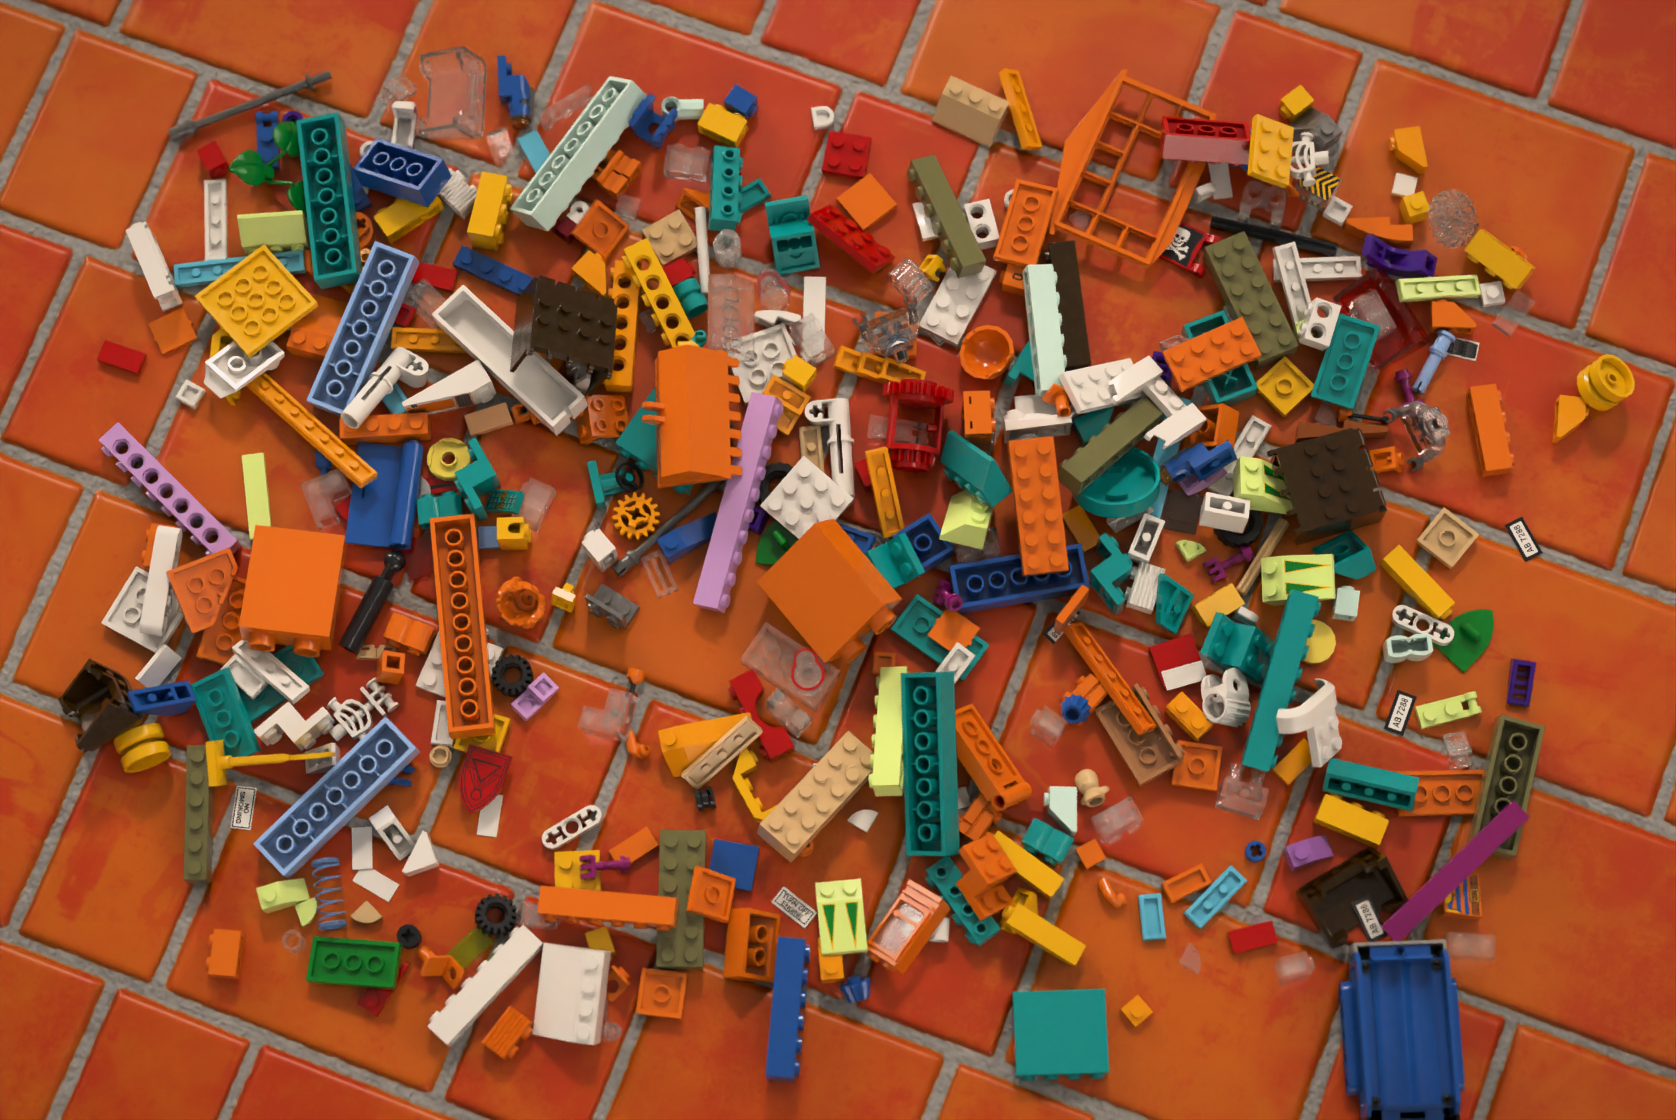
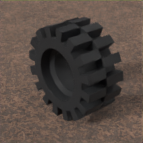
M508 654V657L502 656L501 660H497L495 662L496 666L492 668L493 683L497 690L505 696L506 694L509 697H513V695L520 696V693L525 692L528 685L533 681V671L530 664L525 658H521L517 654L515 656ZM507 669H519L521 672L520 680L513 684L506 682L504 674Z
M497 893L493 897L490 894L486 899L485 897L482 898L475 912V923H477L476 927L478 930L481 929L483 935L489 934L488 937L490 938L493 935H496V938H500V935L506 936L508 931L511 932L517 917L516 906L512 905L513 901L511 899L508 901L505 895L499 897ZM498 908L503 911L505 918L500 923H492L487 918L488 911Z

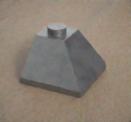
M1311 108L1288 125L1294 128L1293 142H1302L1300 135L1303 132L1313 134V139L1310 142L1314 143L1315 152L1326 151L1340 140L1342 130L1329 115L1314 108Z

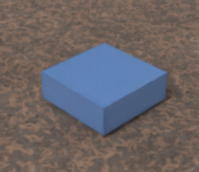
M478 526L479 550L501 549L497 541V526Z

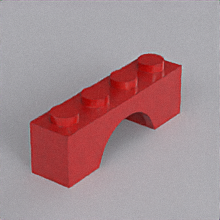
M754 669L729 680L731 687L728 688V691L733 700L738 699L741 705L738 708L740 714L750 712L752 720L763 730V733L757 738L762 745L759 747V750L764 759L769 758L772 763L794 752L795 746L786 729L765 724L756 713L757 702L764 693V689Z

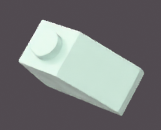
M1050 786L1047 793H1044L1043 805L1047 806V813L1069 836H1074L1077 832V787Z

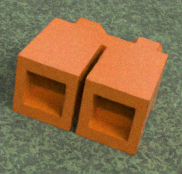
M609 149L607 156L602 160L607 163V166L603 169L597 165L591 177L597 182L601 190L619 201L629 188V184L633 183L642 168L638 160L627 157L621 150L615 152Z

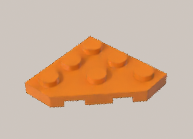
M230 547L166 572L191 635L212 627L215 623L238 569Z

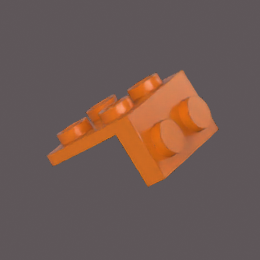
M585 395L588 406L576 417L578 425L577 435L580 439V445H589L597 438H619L629 424L625 398L618 395H592L591 397Z

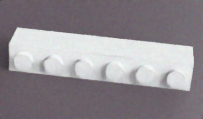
M524 925L520 928L518 926L514 928L508 936L510 939L504 945L502 943L499 944L493 951L494 956L489 961H483L477 968L478 973L473 978H467L461 985L462 990L457 995H451L445 1002L446 1007L441 1012H435L429 1019L430 1024L428 1027L449 1047L456 1042L543 949V943Z

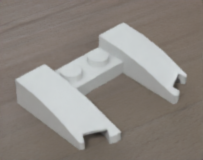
M1147 356L1108 382L1106 387L1111 388L1114 386L1117 395L1111 399L1114 405L1141 390L1146 393L1166 415L1167 419L1147 432L1144 438L1150 441L1153 436H1156L1165 441L1162 449H1166L1199 430L1207 418L1193 403L1188 406L1184 404L1160 377L1163 370L1150 356Z

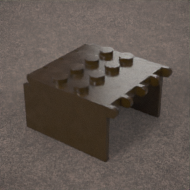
M541 275L539 278L533 277L517 299L510 372L514 373L527 355L532 356L533 352L536 351L545 354L546 361H551L552 357L566 361V367L569 368L572 367L573 363L587 367L586 373L591 374L587 396L591 397L605 379L610 380L612 377L618 305H615L613 298L599 294L596 299V293L582 288H578L577 292H575V286L560 281L555 285L554 279Z
M1360 428L1345 429L1267 452V456L1272 457L1270 463L1280 466V468L1273 470L1274 476L1282 474L1287 488L1281 490L1280 495H1289L1293 510L1286 512L1287 517L1296 515L1300 527L1292 531L1293 535L1297 536L1295 540L1296 545L1379 523L1387 512L1382 490L1373 491V489L1380 487L1375 469L1366 470L1373 466L1368 449H1359L1366 446Z

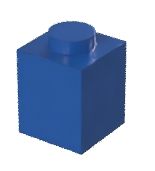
M737 84L734 85L724 99V107L732 114L739 113L746 120L750 116L753 117L759 107L757 106V97Z

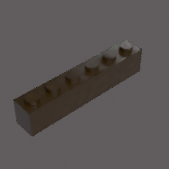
M1075 240L1049 243L1048 251H1044L1045 263L1053 264V269L1057 273V284L1055 287L1056 292L1060 296L1058 313L1062 315L1060 331L1064 335V346L1062 349L1063 355H1066L1067 359L1065 372L1090 367L1091 358Z

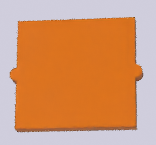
M183 307L148 323L154 335L153 340L158 343L163 355L198 339L192 327L193 322L189 321Z
M946 608L941 617L935 620L936 624L927 634V637L950 652L957 642L965 648L971 646V641L980 628L958 612H953Z

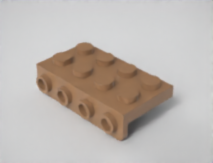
M1136 683L1131 690L1157 724L1153 731L1138 735L1113 700L1095 709L1094 713L1138 785L1142 787L1181 765L1185 753L1179 743L1175 744L1171 738L1173 733L1167 724L1163 725L1161 722V714L1155 705L1151 706L1148 701L1150 697L1144 687L1140 688Z

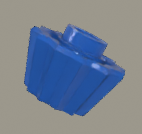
M1072 694L1070 697H1065V701L1061 702V714L1064 717V721H1068L1069 724L1076 725L1084 722L1087 716L1091 715L1089 712L1091 706L1088 705V700L1083 699L1081 695L1076 696Z
M851 976L847 978V982L839 986L849 1003L858 1002L870 997L869 977Z

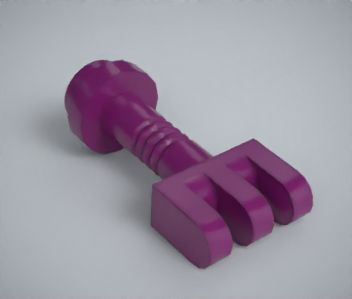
M1408 369L1395 372V382L1400 381L1406 403L1401 404L1400 409L1414 404L1415 408L1422 409L1423 413L1426 414L1423 399L1415 400L1409 382V378L1412 377L1411 372ZM1417 409L1410 411L1412 417L1418 416ZM1408 412L1402 414L1403 418L1409 419Z
M1249 546L1240 547V553L1222 562H1219L1216 556L1203 563L1204 568L1214 565V568L1207 571L1209 576L1218 573L1217 576L1211 579L1213 584L1227 577L1224 570L1230 568V566L1232 567V565L1243 560L1247 563L1251 562L1254 554Z
M940 579L939 584L941 587L936 588L938 595H934L933 600L938 604L945 605L950 611H958L963 604L962 598L956 593L950 594L952 584L947 580Z
M595 855L579 856L581 862L589 861V864L580 865L581 871L589 870V873L580 874L582 880L597 879L596 871L621 869V874L631 871L630 857L620 856L619 861L596 862Z

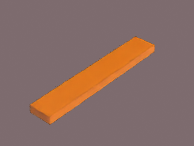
M1080 621L1067 625L1063 632L1137 734L1142 735L1153 731L1157 724L1083 622Z

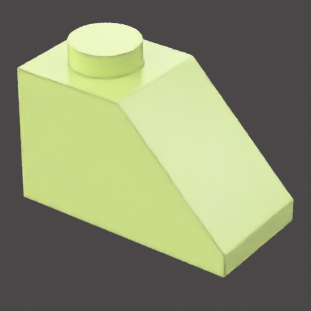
M304 878L277 881L256 888L261 908L266 914L310 899Z

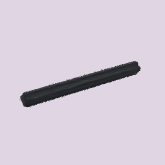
M1216 216L1211 218V229L1233 234L1245 231L1247 237L1283 245L1295 242L1297 248L1335 256L1337 253V243Z

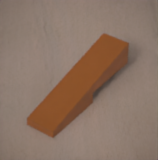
M1344 420L1341 428L1299 422L1295 443L1349 428H1360L1364 439L1385 438L1388 433V426Z

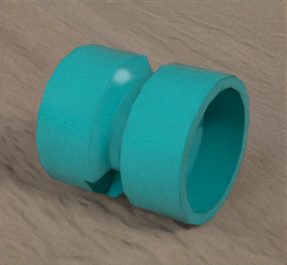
M690 278L673 287L688 319L701 315L710 307L705 295L700 294L702 290L697 279Z

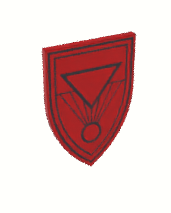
M469 744L459 776L460 796L469 814L485 808L499 794L505 782L512 756Z

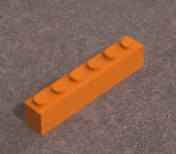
M540 886L537 913L543 916V920L557 921V918H566V922L579 923L580 920H588V924L602 925V922H611L613 927H624L625 924L634 925L633 928L645 930L647 926H654L658 931L669 932L670 928L677 927L679 900L673 897Z

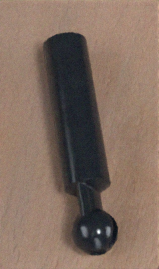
M391 551L385 555V568L382 574L376 575L372 579L338 643L339 646L347 651L359 654L394 587L391 580L395 572H399L405 567V557L401 552Z

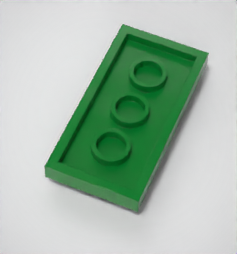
M313 936L306 981L308 983L395 990L403 945L397 942Z

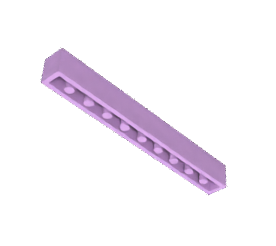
M751 393L741 428V439L738 440L736 448L742 450V456L739 458L733 457L731 464L742 467V475H731V479L726 482L693 604L699 608L725 613V609L730 604V591L736 583L735 573L737 566L742 561L741 552L743 545L748 539L747 530L749 523L754 518L753 508L760 496L759 487L766 474V461L771 456V443L777 434L776 425L778 418L783 413V403L775 396Z

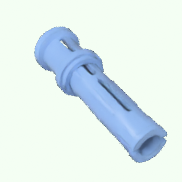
M1438 330V337L1433 346L1429 347V356L1411 388L1416 393L1419 389V394L1424 395L1440 361L1447 357V350L1450 344L1455 342L1456 337L1447 331Z

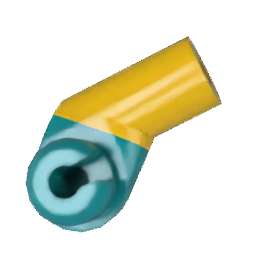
M698 330L689 342L678 341L677 347L683 345L703 347L707 342V334L703 330Z

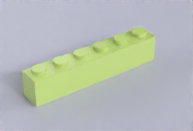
M907 666L880 667V676L876 677V687L879 689V694L875 695L877 715L873 716V725L876 728V734L872 735V747L875 748L874 754L870 756L873 774H869V787L873 788L875 796H903L904 761L901 673H909Z

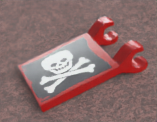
M1181 221L1172 243L1159 258L1190 272L1198 278H1203L1205 267L1193 262L1204 243L1209 246L1221 241V238L1205 233Z

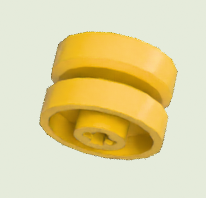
M1605 354L1579 372L1577 387L1584 401L1598 411H1607L1633 393L1635 381L1632 372L1620 358Z
M159 723L135 727L114 739L113 743L117 753L123 755L120 762L126 773L149 769L166 761L172 753L168 743L162 741L165 735Z

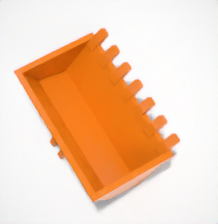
M691 345L658 351L657 359L654 361L655 402L647 401L642 403V409L655 411V415L648 414L642 416V422L656 425L657 489L729 480L731 475H742V467L731 465V457H741L742 450L730 447V439H741V431L730 429V421H740L741 414L729 411V403H740V395L729 393V385H739L740 379L738 376L728 375V367H739V359L728 357V351L712 350Z

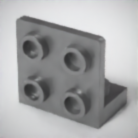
M604 584L600 585L593 597L589 594L585 596L587 607L590 608L588 611L598 618L600 616L608 619L607 623L616 629L621 627L626 630L640 609L638 605Z

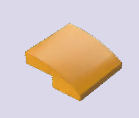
M773 374L762 394L775 396L783 403V413L778 418L776 426L778 432L788 436L811 397Z

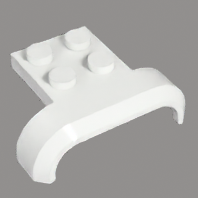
M1315 678L1318 691L1299 707L1279 709L1276 719L1278 731L1281 734H1292L1307 730L1312 766L1322 767L1342 749V739L1339 736V720L1335 712L1337 705L1335 686L1327 680Z

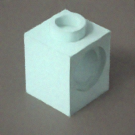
M1341 586L1335 592L1336 599H1334L1332 619L1354 622L1357 617L1360 591L1355 590L1351 586Z

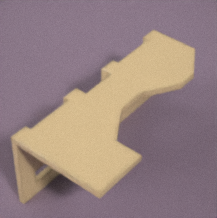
M363 645L362 648H370V650H360L356 659L378 660L383 650L396 652V648L389 645H380L379 648H375L374 645Z

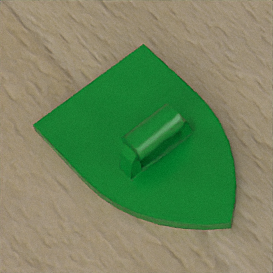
M775 520L766 529L759 541L756 563L774 565L799 539Z
M1473 610L1457 616L1448 623L1454 630L1452 642L1446 646H1440L1433 642L1432 645L1464 673L1484 652L1491 640L1494 626L1492 610ZM1446 630L1439 633L1440 639L1449 638Z

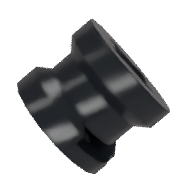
M712 786L707 787L703 791L699 789L694 790L699 812H703L706 808L716 809Z
M403 925L397 932L398 942L406 949H415L421 943V933L413 925Z

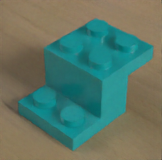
M804 195L765 202L777 275L820 268L814 227L807 221L811 214L808 196Z
M475 437L468 441L470 449L467 450L473 463L454 472L457 477L454 483L462 498L467 497L464 501L470 513L475 516L477 515L479 520L482 521L488 518L479 498L490 493L492 489L495 490L501 487Z
M1105 532L1098 537L1096 550L1104 561L1090 571L1088 580L1093 589L1114 616L1122 611L1125 602V595L1118 586L1130 578L1133 562L1126 553L1122 554L1118 549L1119 544L1113 536L1109 537Z
M902 533L887 543L864 553L894 590L925 573L906 533Z
M1216 612L1200 653L1223 671L1237 668L1254 683L1263 685L1275 641L1256 626L1234 623L1223 613Z

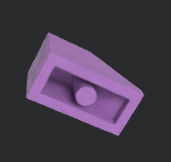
M1326 835L1308 838L1288 845L1283 849L1291 872L1334 856Z

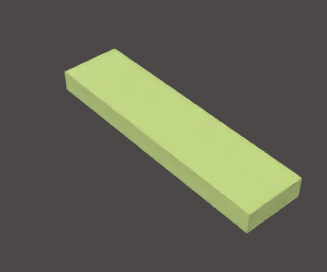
M1477 275L1408 278L1396 281L1400 302L1478 298L1482 295Z
M263 452L242 455L249 537L251 541H253L255 525L272 527L266 462Z

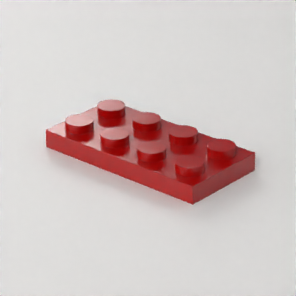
M828 205L811 213L807 219L810 224L871 273H875L890 265L895 259V256L890 253L888 248L879 245L869 233L859 229L854 221L844 217L840 210L834 206Z

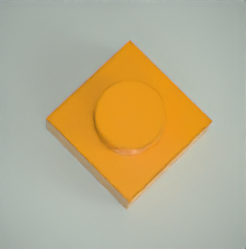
M1139 995L1134 997L1120 1010L1135 1028L1153 1013Z

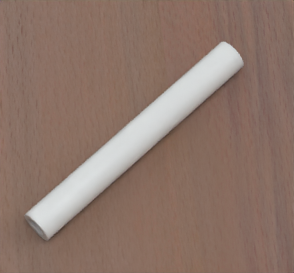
M696 207L699 285L702 290L700 294H710L706 207Z

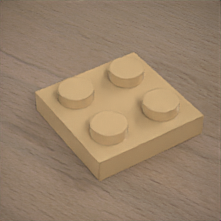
M680 210L642 229L645 238H648L662 267L697 250V238Z
M1444 507L1416 540V543L1451 570L1479 534Z

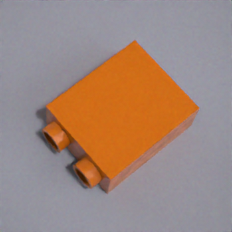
M834 518L814 523L757 582L824 663L842 658L848 664L859 657L867 648V645L861 639L870 630L876 635L886 630L897 618L891 610L902 600L899 594Z
M255 525L239 622L242 640L248 641L249 648L256 651L271 652L275 650V644L293 646L295 654L304 657H317L320 655V649L332 651L347 554L344 535Z

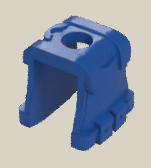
M649 94L634 111L629 121V127L632 128V132L637 137L660 149L664 144L665 138L676 126L674 119L678 116V111L673 108L666 118H663L654 112L655 96ZM656 124L659 128L652 135L649 133L648 128Z

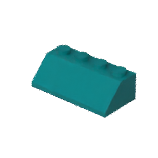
M953 430L948 432L941 463L945 468L943 473L950 481L954 480L961 489L964 487L971 496L975 495L982 504L987 503L992 508L1013 492L992 457Z

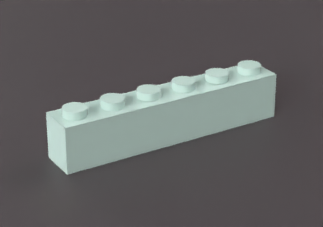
M1053 264L1027 265L1022 271L1036 397H1042L1053 384L1063 387L1059 376L1062 372H1065L1067 365L1066 355H1063L1062 349L1064 346V335L1060 331L1062 315L1058 313L1060 296L1056 292L1057 273L1053 269Z

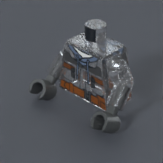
M914 295V302L912 304H907V298L904 297L903 301L908 308L907 311L904 307L869 321L865 315L860 313L862 322L859 324L856 318L853 317L852 319L853 324L859 327V333L866 346L876 353H882L884 357L894 354L898 364L909 360L906 349L913 346V340L918 335L920 323L918 310L915 308L918 301Z
M1413 401L1399 406V409L1391 407L1383 413V415L1390 413L1393 417L1387 420L1386 423H1392L1400 415L1403 416L1401 419L1419 455H1422L1407 461V464L1414 461L1416 463V468L1411 471L1414 472L1422 469L1424 462L1428 463L1443 453L1446 445L1445 439L1450 435V430L1447 426L1448 418L1441 414L1437 406L1429 407L1423 402Z

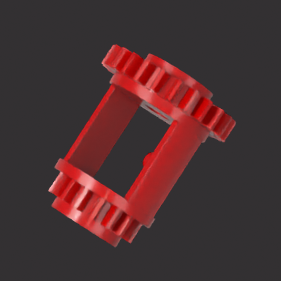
M902 379L900 382L884 383L882 395L890 399L885 446L888 448L892 468L907 472H929V468L935 466V458L940 456L945 404H952L954 400L953 389L938 386V383L921 379ZM898 405L920 409H935L934 424L928 423L926 428L927 432L933 433L932 447L910 443H894Z

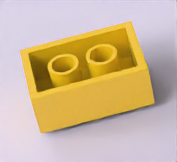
M483 171L481 173L467 230L472 247L498 251L499 244H503L505 235L502 232L503 227L509 221V212L507 210L514 200L512 184L509 183L507 176Z

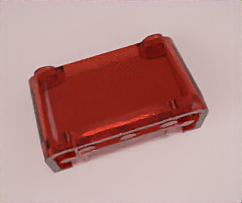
M1374 268L1333 297L1335 304L1341 306L1340 314L1381 326L1369 361L1375 369L1384 370L1431 342L1428 334L1407 302L1399 301L1397 287L1384 270Z

